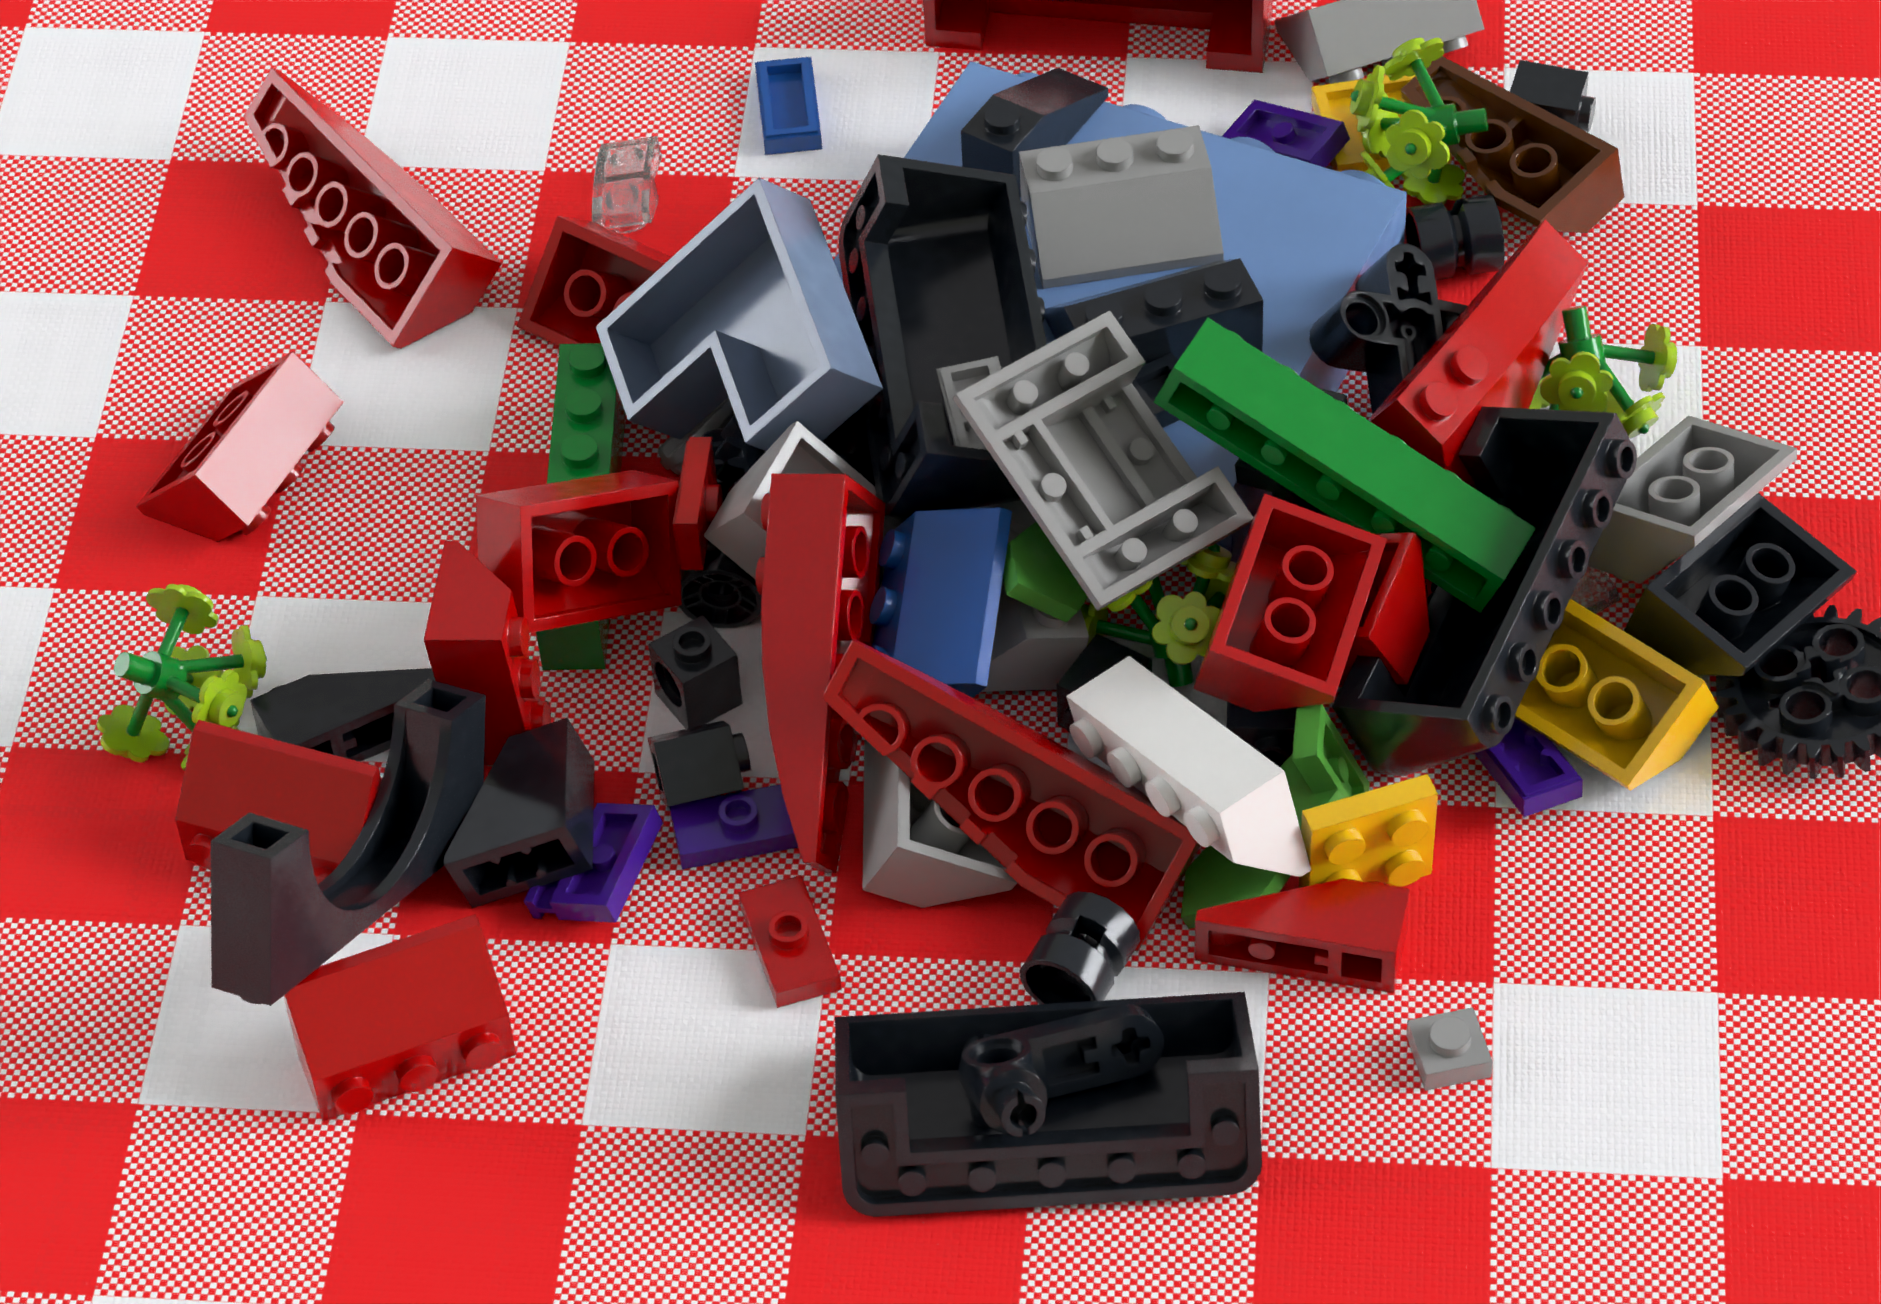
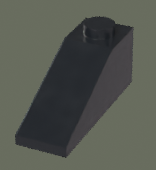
M1056 68L993 94L961 130L962 167L1016 175L1019 197L1021 198L1019 152L1067 145L1108 98V88Z
M432 668L307 675L286 685L275 687L269 692L251 699L250 702L258 735L361 762L390 749L394 721V704L428 679L435 681Z

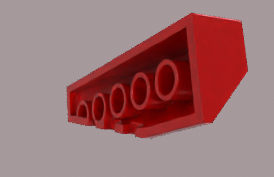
M271 68L245 112L244 118L269 166L279 170L286 186L282 191L290 206L299 209L308 225L304 232L311 246L322 251L328 263L325 272L331 284L391 346L399 349L472 313L502 263L433 195L370 140L284 73Z
M1545 219L1368 420L1387 433L1400 438L1418 453L1443 469L1455 473L1462 481L1477 489L1458 454L1482 406L1529 409L1563 326L1562 310L1570 308L1588 262Z
M771 473L770 493L764 495L761 503V522L763 529L767 532L765 557H760L756 566V587L758 593L762 595V669L769 731L783 798L802 861L824 873H836L849 798L847 787L843 782H839L841 769H848L851 763L855 761L858 737L854 733L853 727L821 697L851 641L856 639L870 647L873 644L875 625L870 623L869 614L874 596L879 590L881 566L878 560L883 541L886 503L847 474Z
M856 639L851 641L821 697L882 756H887L911 779L910 782L929 800L933 799L949 814L971 840L977 845L980 844L1006 868L1005 872L1020 886L1057 907L1061 906L1068 894L1077 891L1095 893L1108 898L1122 907L1134 920L1140 932V942L1135 951H1139L1180 885L1185 872L1201 846L1192 837L1183 823L1172 815L1169 817L1162 816L1154 808L1148 796L1135 786L1125 787L1112 772L982 702Z

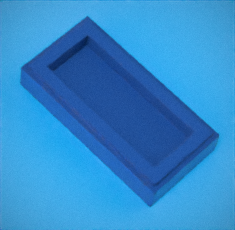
M800 57L755 62L765 155L822 149L812 58Z

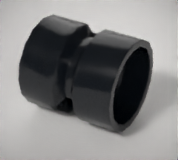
M1492 195L1458 199L1450 211L1442 202L1406 208L1405 242L1417 247L1426 254L1432 263L1435 280L1453 278L1457 267L1466 270L1469 275L1499 271L1504 265L1505 247L1502 222Z
M1077 891L1068 894L1047 926L1046 935L1041 936L1021 967L1020 980L1027 993L1038 1004L1103 1001L1114 984V977L1120 974L1139 944V929L1128 913L1108 898L1092 892Z

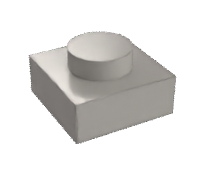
M1473 1007L1407 1020L1406 1037L1425 1091L1491 1078L1493 1061Z

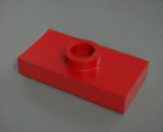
M690 437L689 441H686L672 522L678 565H681V570L704 569L708 539L704 537V534L723 503L721 484H717L712 437Z
M802 875L738 893L742 914L777 1008L842 990L839 971Z

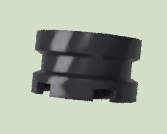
M709 540L703 570H681L680 565L681 605L678 607L687 617L694 620L703 615L715 628H736L752 622L760 615L762 595L758 593L756 579Z

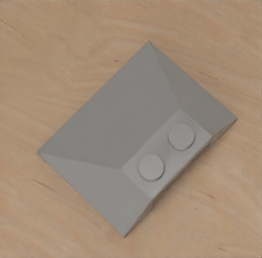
M1111 311L1098 316L956 393L953 398L1097 611L1249 525L1254 518L1218 466L1198 478L1135 389L1132 382L1145 364V360Z

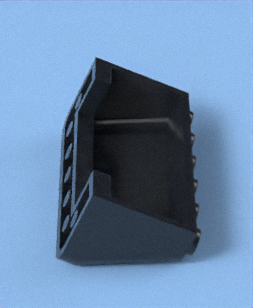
M878 154L844 216L839 235V258L843 284L883 387L881 391L863 405V413L876 496L886 503L885 516L908 518L915 511L971 509L1021 500L988 450L954 445L936 371L938 368L998 356L1002 369L1047 345L1043 327L1045 305L1043 299L1038 297L1034 278L1036 256L1034 250L1029 249L1025 229L1027 207L1023 201H1020L1016 175Z
M1482 406L1458 456L1479 492L1499 505L1509 508L1516 516L1536 529L1506 579L1481 613L1437 586L1427 606L1430 632L1407 684H1396L1380 657L1357 655L1332 708L1373 771L1379 774L1406 776L1494 747L1510 731L1518 706L1529 683L1535 679L1538 673L1540 660L1552 635L1563 621L1564 610L1579 579L1587 571L1589 558L1603 529L1611 521L1613 508L1627 479L1634 473L1637 462L1636 448L1633 442L1630 441L1616 413Z
M1245 992L835 1017V1096L842 1189L848 1204L861 1214L882 1217L1233 1195L1248 1189L1260 1175L1262 1149L1259 1068ZM1122 1004H1132L1146 1010L1163 1034V1051L1160 1059L1152 1069L1135 1078L1049 1098L1045 1109V1120L1042 1126L1033 1134H1029L1028 1130L1022 1131V1137H1017L978 1126L971 1119L968 1094L960 1082L958 1070L962 1049L972 1037L977 1036L979 1040L984 1038L983 1034L998 1035ZM1128 1028L1122 1031V1041L1114 1045L1122 1054H1127L1131 1052L1132 1041L1142 1037H1138L1132 1028Z

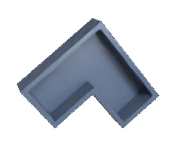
M762 178L754 181L596 326L628 421L679 440L729 397L746 444L767 451L782 433L796 421H799L811 433L823 441L883 389L811 200Z

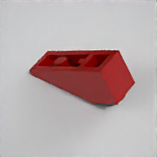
M1342 878L1198 909L1195 918V961L1394 993L1408 929L1410 889L1390 886L1379 881L1363 882Z

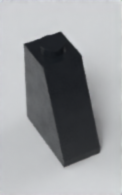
M568 718L507 738L484 784L480 788L445 853L444 866L472 908L528 891L531 887L543 886L593 870L595 761Z

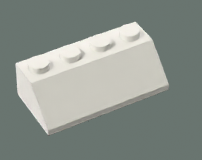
M1128 656L1066 696L1074 723L1070 725V733L1080 751L1086 757L1092 759L1096 756L1108 765L1115 777L1125 787L1135 786L1148 796L1154 808L1162 816L1169 817L1172 815L1183 823L1192 837L1201 846L1207 848L1211 845L1235 864L1302 877L1311 871L1285 771L1132 657Z

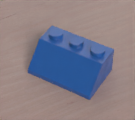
M1002 507L915 511L895 530L890 529L882 541L878 560L879 565L884 567L882 586L874 596L869 614L870 623L875 625L871 647L972 698L983 691L988 684L1012 511Z

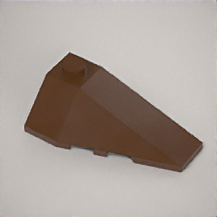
M1443 56L1431 62L1427 71L1444 105L1454 103L1456 112L1485 108L1488 131L1460 135V144L1449 145L1448 148L1450 153L1487 195H1492L1496 205L1536 227L1546 219L1557 231L1587 233L1625 198L1617 147ZM1416 76L1401 89L1402 98L1406 103L1425 108L1431 107Z

